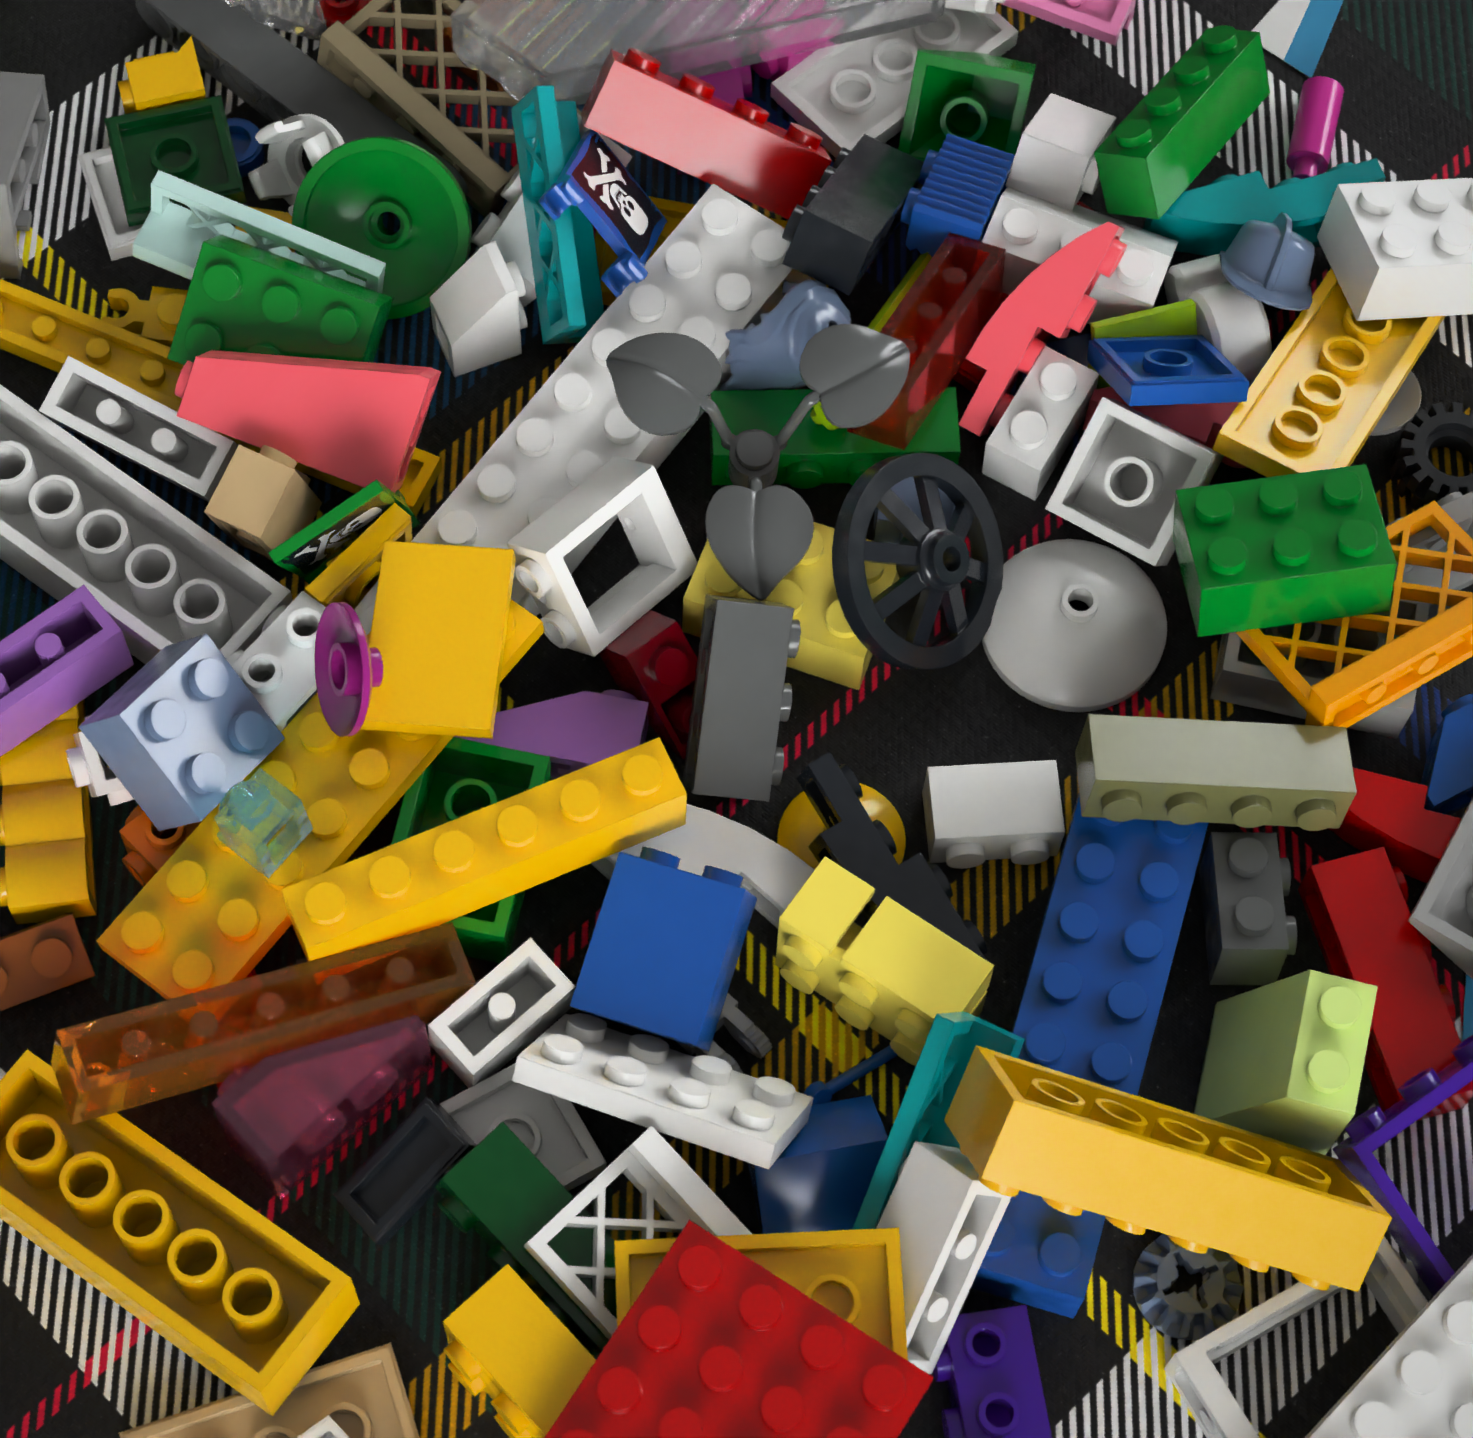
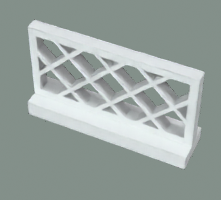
M650 1126L523 1247L610 1340L617 1329V1318L604 1306V1279H616L615 1268L604 1267L605 1229L642 1231L641 1239H653V1231L680 1234L687 1222L691 1220L714 1236L748 1235L752 1233L656 1129ZM621 1173L642 1194V1219L605 1218L606 1187ZM594 1199L593 1217L576 1216ZM654 1208L666 1221L654 1220ZM564 1227L593 1228L592 1267L567 1266L547 1243ZM579 1278H592V1292Z

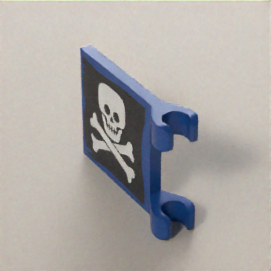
M589 129L581 137L556 182L541 196L538 202L553 221L560 218V215L570 205L578 206L618 256L601 276V280L617 298L623 294V290L633 281L639 283L647 277L648 272L644 266L667 219L600 135Z

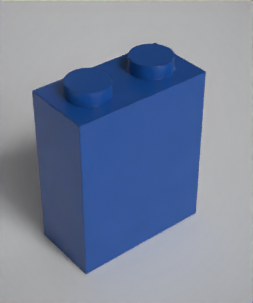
M642 847L639 857L619 851L570 1007L709 1052L757 898L746 889L740 888L743 877L735 873L705 865L702 876L678 869L681 860L679 857L649 847Z

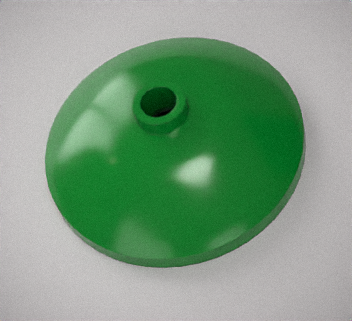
M381 136L366 137L347 142L333 149L315 163L307 173L297 192L293 206L292 225L386 263L382 294L394 298L387 319L407 317L429 308L430 296L467 261L472 241L471 216L465 195L459 183L448 168L434 155L405 140ZM385 212H392L398 216L400 220L398 232L389 231L384 226L383 215ZM296 250L297 254L304 256L301 252ZM344 270L350 276H353L365 282L367 281V279L363 277H360L358 275H355Z

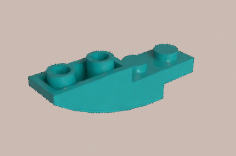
M1377 158L1357 164L1352 162L1341 163L1326 173L1302 180L1300 178H1289L1268 189L1259 170L1241 176L1229 174L1214 180L1209 185L1183 192L1159 220L1146 218L1143 229L1178 241L1175 251L1211 256L1219 254L1221 251H1226L1241 227L1248 220L1272 223L1279 213L1283 212L1292 219V231L1308 239L1314 247H1319L1321 245L1317 235L1337 185L1384 182L1386 176Z

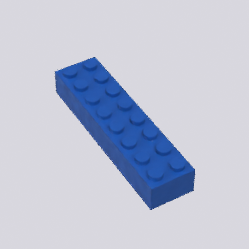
M1078 793L1011 1033L1025 1039L1018 1059L1129 1094L1138 1095L1208 823L1198 822L1191 825H1179L1171 821L1141 819L1114 822L1106 818L1082 817ZM1020 1190L1017 1196L1011 1197L971 1288L1074 1319L1085 1299L1105 1216L1083 1210L1080 1216L1069 1215L1049 1206L1041 1196Z

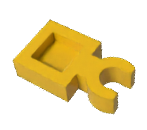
M152 286L150 299L147 301L139 300L133 292L127 289H111L107 295L111 309L127 311V313L120 318L102 317V320L133 333L141 334L145 338L171 348L188 290Z

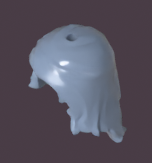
M814 279L805 280L799 284L795 282L790 283L785 280L782 286V295L784 297L770 312L760 315L761 323L756 326L751 323L747 329H732L725 333L727 339L730 340L728 347L730 354L726 357L725 364H730V374L732 375L721 385L720 391L793 390L807 386L803 382L799 371L800 358L806 343L822 329L832 325L851 324L850 311L841 301L835 290L827 288L826 284Z

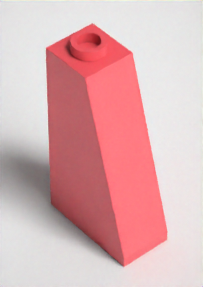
M210 350L196 356L194 362L188 360L183 366L175 388V396L182 398L177 416L262 448L263 445L272 447L288 455L298 463L363 488L377 479L395 493L402 487L441 371L421 366Z

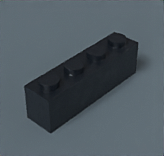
M866 134L861 137L852 150L843 147L833 167L828 166L824 171L818 186L812 185L802 206L797 204L782 235V239L791 242L782 264L850 296L901 223V214L906 197L911 187L918 188L920 172L924 162Z

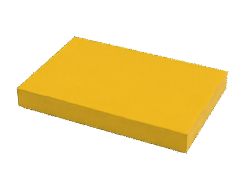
M384 541L369 647H376L380 651L383 661V679L379 687L372 688L370 704L361 729L493 739L516 563L514 549Z

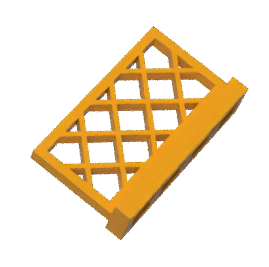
M1435 500L1386 527L1395 560L1398 563L1391 596L1390 617L1366 614L1314 621V623L1341 626L1338 646L1299 640L1302 623L1294 624L1292 639L1264 635L1259 628L1235 632L1307 712L1305 725L1348 728L1473 656V593L1448 589L1451 571L1473 574V539ZM1431 526L1447 543L1446 552L1408 547L1409 537ZM1405 564L1443 569L1441 588L1402 582ZM1399 600L1438 605L1437 615L1425 622L1397 618ZM1348 628L1387 634L1385 645L1374 651L1345 647ZM1283 655H1288L1289 659L1287 660ZM1296 657L1335 663L1334 673L1311 686L1294 668Z

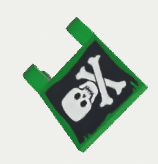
M376 479L268 552L275 564L302 577L310 584L328 567L326 564L328 561L345 551L394 502L411 516L412 530L419 526L421 522L408 507L404 496L399 490L394 493Z

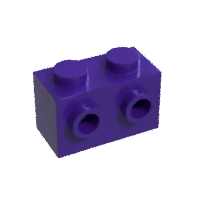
M1027 1305L958 1315L933 1370L936 1382L947 1381L951 1408L942 1409L945 1438H1052Z

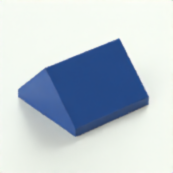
M871 1095L812 1105L808 1122L769 1170L747 1162L761 1234L853 1229L888 1139Z

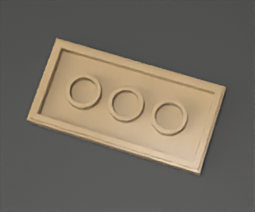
M391 1343L309 1369L273 1416L241 1393H237L119 1433L120 1438H296L329 1415L349 1438H420Z

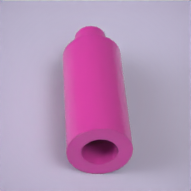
M1315 76L1307 79L1302 85L1286 159L1287 166L1293 171L1292 178H1300L1302 180L1323 174L1328 169L1344 94L1343 86L1332 78Z

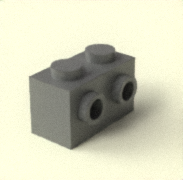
M1211 832L1199 868L1210 985H1267L1276 982L1286 956L1294 955L1297 947L1296 919L1293 915H1285L1284 897H1288L1291 886L1289 859L1279 858L1277 833Z

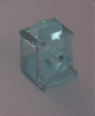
M261 768L248 781L238 782L225 794L219 805V813L214 817L220 829L216 834L218 839L268 879L313 830L301 799ZM284 824H286V826L284 827V829H283V830L274 838V840L267 846L266 844H267V843L273 838V836L282 828V826H283Z

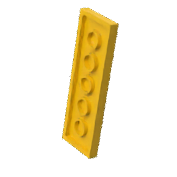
M1331 268L1312 295L1313 301L1310 308L1301 311L1249 387L1247 402L1238 403L1219 431L1212 450L1266 477L1351 466L1445 316L1357 321Z

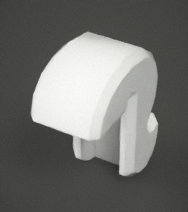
M1219 254L1171 266L1165 275L1164 281L1168 304L1192 299L1195 302L1197 334L1203 335L1250 381V387L1272 355L1269 323L1262 302L1240 291L1224 277L1221 271Z

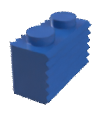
M947 133L940 151L937 152L930 149L925 157L919 177V184L924 186H922L921 190L911 187L906 197L900 221L909 224L905 244L910 251L917 248L921 255L928 252L932 258L940 256L944 262L951 260L955 266L962 263L966 269L974 267L981 242L1000 196L1007 188L1006 183L1015 155Z

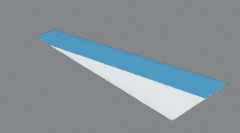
M1279 0L1252 31L1260 32L1263 48L1311 78L1343 0Z

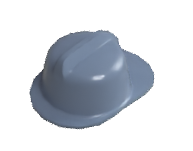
M1279 213L1272 223L1248 220L1241 227L1228 249L1219 253L1221 271L1224 277L1240 291L1268 305L1294 311L1309 309L1313 301L1309 279L1315 255L1314 245L1308 239L1292 231V219L1286 213Z

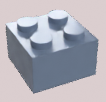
M207 633L165 646L79 726L82 733L158 831L202 821L285 739Z

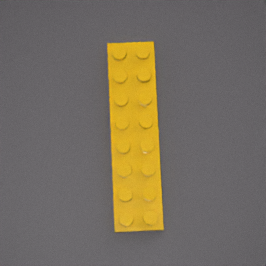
M512 599L510 601L500 682L544 633L542 620ZM371 631L367 635L368 643L370 640ZM316 692L281 732L285 739L205 817L96 942L109 956L203 1027L292 925L281 889L344 864L454 736L364 730L360 728L353 736L341 737L336 735L327 724L320 706L318 693Z

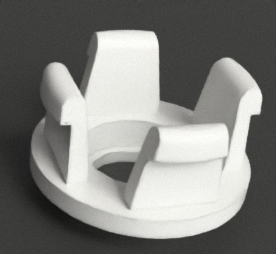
M299 114L286 118L283 121L266 125L257 132L255 138L260 144H269L268 162L248 173L252 188L260 200L284 198L291 205L288 211L292 216L297 192L307 175L302 163L303 149L313 167L324 155L345 144L343 138L327 120L313 114Z

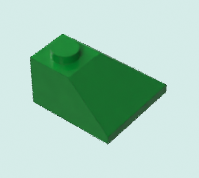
M918 49L898 150L924 162L930 149L937 152L940 151L948 133L1015 155L1020 142L1036 64L983 53Z

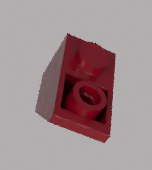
M649 610L599 652L620 691L632 694L639 701L649 702L648 724L678 757L684 759L686 756L698 659L678 622Z

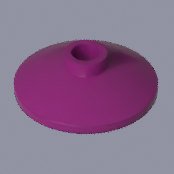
M334 602L329 604L323 611L317 628L314 656L316 687L323 715L331 730L341 737L353 736L360 730L365 720L372 688L381 685L383 661L380 651L376 647H369L365 630L354 609L346 602Z

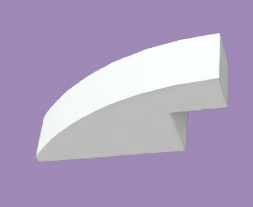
M689 804L686 805V825L620 851L639 857L642 847H649L679 857L681 860L678 869L702 876L705 865L740 875L743 877L740 888L746 889L757 898L754 908L776 928L779 926V917L815 870L791 851L757 831L712 811ZM619 852L591 864L610 880Z

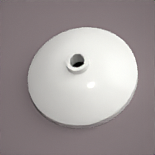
M1061 539L1047 541L1024 549L1003 565L1002 590L995 605L991 625L982 639V644L988 660L1000 678L1026 699L1054 710L1066 712L1096 711L1123 702L1139 691L1151 678L1161 660L1166 644V612L1159 592L1153 582L1136 563L1125 555L1107 546L1085 540ZM1072 600L1083 601L1088 605L1089 609L1077 611L1069 605V602Z

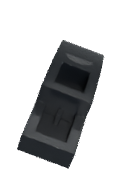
M831 752L809 763L796 779L827 830L820 833L808 847L819 863L826 856L875 888L874 895L861 911V914L869 921L885 897L888 896L985 959L983 956L987 953L985 941L977 927L968 919L962 921L949 900L953 896L952 888L943 871L935 863L928 865L921 852L898 865L893 857L897 852L895 842L885 825L878 819L872 822L859 799L863 796L862 789L852 770L846 764L838 766Z

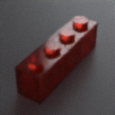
M951 232L947 235L880 331V333L903 341L909 348V371L899 396L891 407L878 419L864 426L847 428V432L902 450L906 449L964 362L981 331L1000 307L1006 249Z

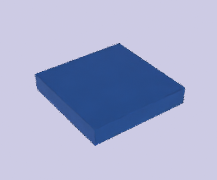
M1203 335L1093 338V340H1089L1087 361L1128 406L1247 402L1250 381Z

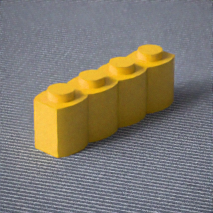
M85 699L0 757V786H3L2 806L0 807V846H5V867H0V907L8 906L17 925L44 922L69 912L73 913L74 918L96 915V882L88 785L76 788L66 756V750L76 747L73 734L82 732L79 726L85 721L84 717H86Z

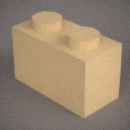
M239 444L204 513L235 544L272 560L268 552L310 525L322 502L308 486L311 479L295 469L297 462L294 459L266 445H263L260 452L257 453Z

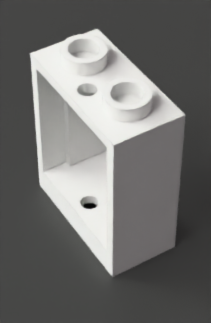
M617 456L612 457L507 542L509 549H514L517 579L523 588L532 595L542 615L541 620L545 635L559 648H568L593 657L694 573L697 565L696 558L654 465ZM617 514L640 565L587 608L563 557Z

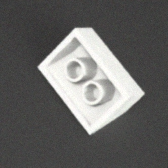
M1007 187L1000 196L981 242L972 281L1010 295L1030 273L1052 254L1079 236L1108 221L1115 223L1125 229L1119 241L1127 244V248L1112 276L1108 278L1101 274L1089 295L1098 300L1087 322L1090 324L1153 308L1178 241L1075 205L1071 211Z

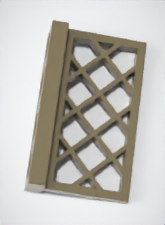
M372 0L345 24H341L337 20L321 34L317 63L455 167L468 187L469 192L466 201L484 218L491 212H497L505 201V198L501 196V192L519 169V164L507 173L489 156V142H516L514 129L488 128L487 105L515 106L528 94L527 88L531 91L535 86L552 85L459 0H431L433 1L434 15L401 13V0ZM392 6L393 13L385 12ZM368 26L393 27L394 49L370 48L357 35ZM454 26L456 31H466L476 41V53L444 52L443 29ZM401 28L434 29L435 51L402 50ZM403 64L436 66V88L413 87L403 78ZM444 66L477 68L478 90L445 89ZM486 69H507L518 79V92L486 91ZM554 87L556 101H569ZM446 103L478 105L479 128L457 127L446 117ZM577 108V113L581 116V111ZM474 142H480V147Z

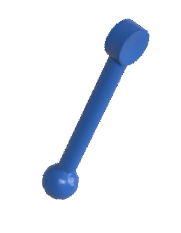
M889 1045L827 1083L816 1081L810 1084L804 1091V1094L814 1097L812 1105L830 1102L833 1094L898 1055Z

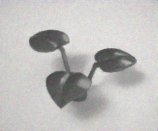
M839 324L822 329L806 343L799 364L800 376L803 382L813 391L803 398L783 428L774 437L768 432L759 429H749L737 436L731 433L717 404L707 397L718 387L721 381V365L714 353L697 339L677 333H653L639 336L614 349L606 359V366L613 381L618 403L624 414L633 424L649 434L668 436L685 432L696 423L700 407L710 416L721 437V445L729 450L728 475L733 485L719 489L708 504L705 518L707 538L713 553L729 577L749 595L762 601L801 562L810 547L814 530L813 516L810 508L801 496L788 487L781 485L771 486L777 477L780 451L787 447L789 438L810 409L818 402L821 403L822 411L827 420L839 428H857L878 419L891 407L905 384L910 365V352L903 341L864 326Z

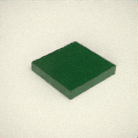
M221 95L104 118L129 227L144 224L151 211V183L158 170L238 203H247ZM170 199V202L191 210L187 205Z

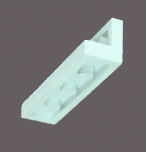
M158 170L151 183V211L133 242V257L192 280L203 241L222 234L382 293L386 263L163 171ZM170 199L187 205L191 210L170 202ZM233 225L243 228L247 233L236 229ZM288 247L301 252L304 256L292 252ZM344 270L355 275H358L360 277H363L367 279V281L365 282L363 280L350 276Z

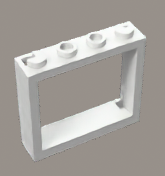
M1384 1236L1364 1281L1398 1334H1400L1428 1302L1416 1285L1418 1283V1275L1411 1260L1404 1263L1395 1248L1391 1247ZM1298 1282L1173 1355L1164 1370L1206 1438H1259L1214 1364L1345 1288L1331 1284L1328 1290L1323 1291Z

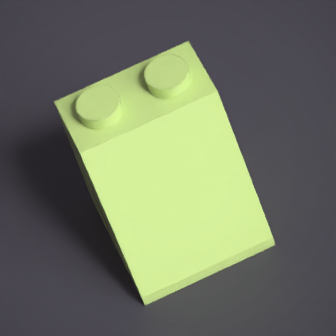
M1307 970L1217 1002L1214 1008L1193 1114L1326 1155L1355 1115L1378 986L1314 970Z

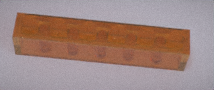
M450 922L56 1030L51 1064L71 1125L430 1023L470 990L476 981L454 925Z

